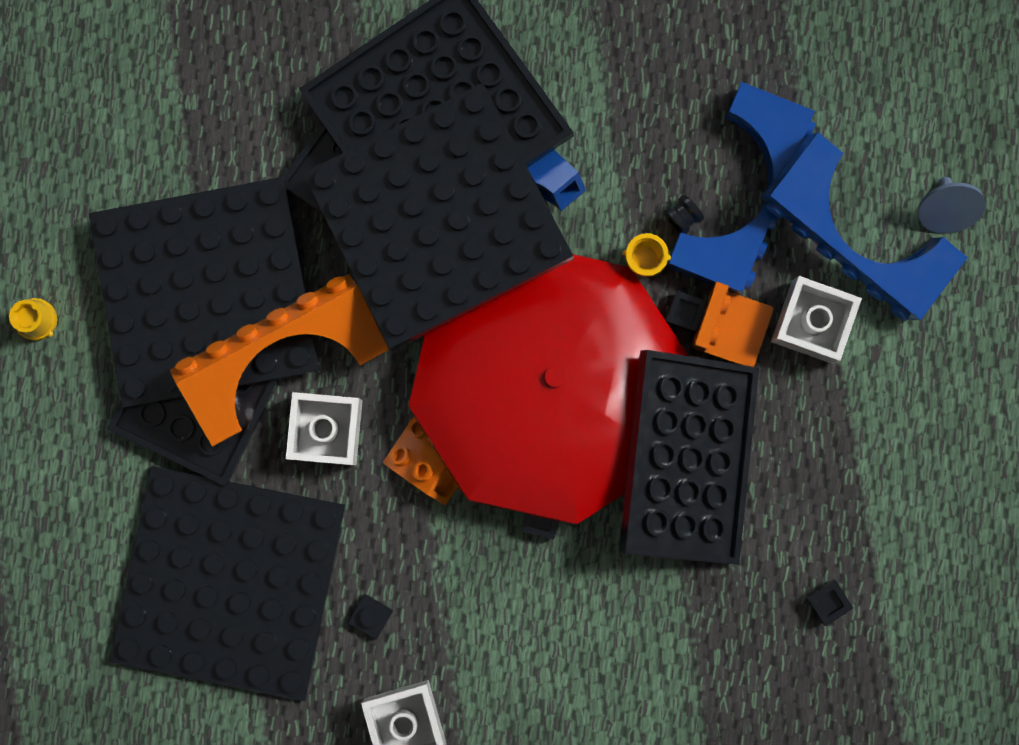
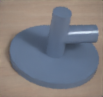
M943 177L938 181L939 187L927 193L918 206V217L925 228L936 233H955L975 224L982 217L986 203L982 192L977 187L966 183H952L949 177Z

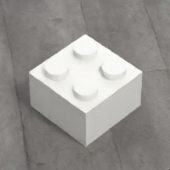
M798 276L791 282L771 342L831 364L841 361L862 298Z
M292 392L286 459L356 466L363 400L352 397Z
M429 680L370 696L362 701L361 705L373 745H447Z

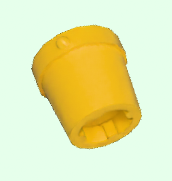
M651 233L640 234L634 237L628 244L627 249L622 252L629 269L642 277H650L660 273L666 266L667 260L671 259L665 242L657 235Z
M31 298L18 301L12 306L9 313L11 325L22 337L38 341L48 336H53L58 320L57 314L53 306L45 300Z

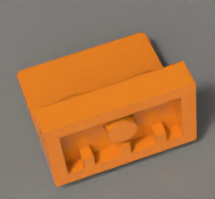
M716 282L711 287L707 298L708 302L691 348L736 364L754 367L774 309L767 304L729 292L728 285Z
M413 416L383 463L422 492L446 506L458 486L442 462L440 455L431 445Z

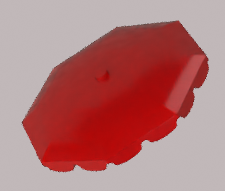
M573 254L574 260L425 334L408 407L423 433L440 455L451 477L469 501L577 525L625 494L640 350H653L688 356V354L635 273L629 267Z

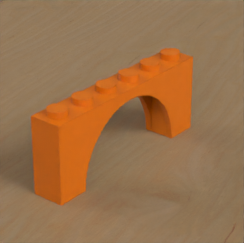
M349 274L331 279L323 288L301 295L297 302L285 308L273 310L267 315V318L254 325L249 324L240 328L230 338L210 344L204 352L194 357L182 359L174 368L169 370L212 447L242 431L235 409L237 386L242 373L250 361L268 345L294 335L312 334L324 336L347 348L359 365L389 350L359 286Z

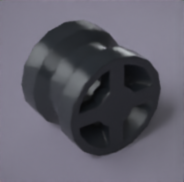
M684 194L678 198V203L674 207H668L663 212L668 222L678 233L688 234L690 227L694 223H700L704 220V215L698 206Z

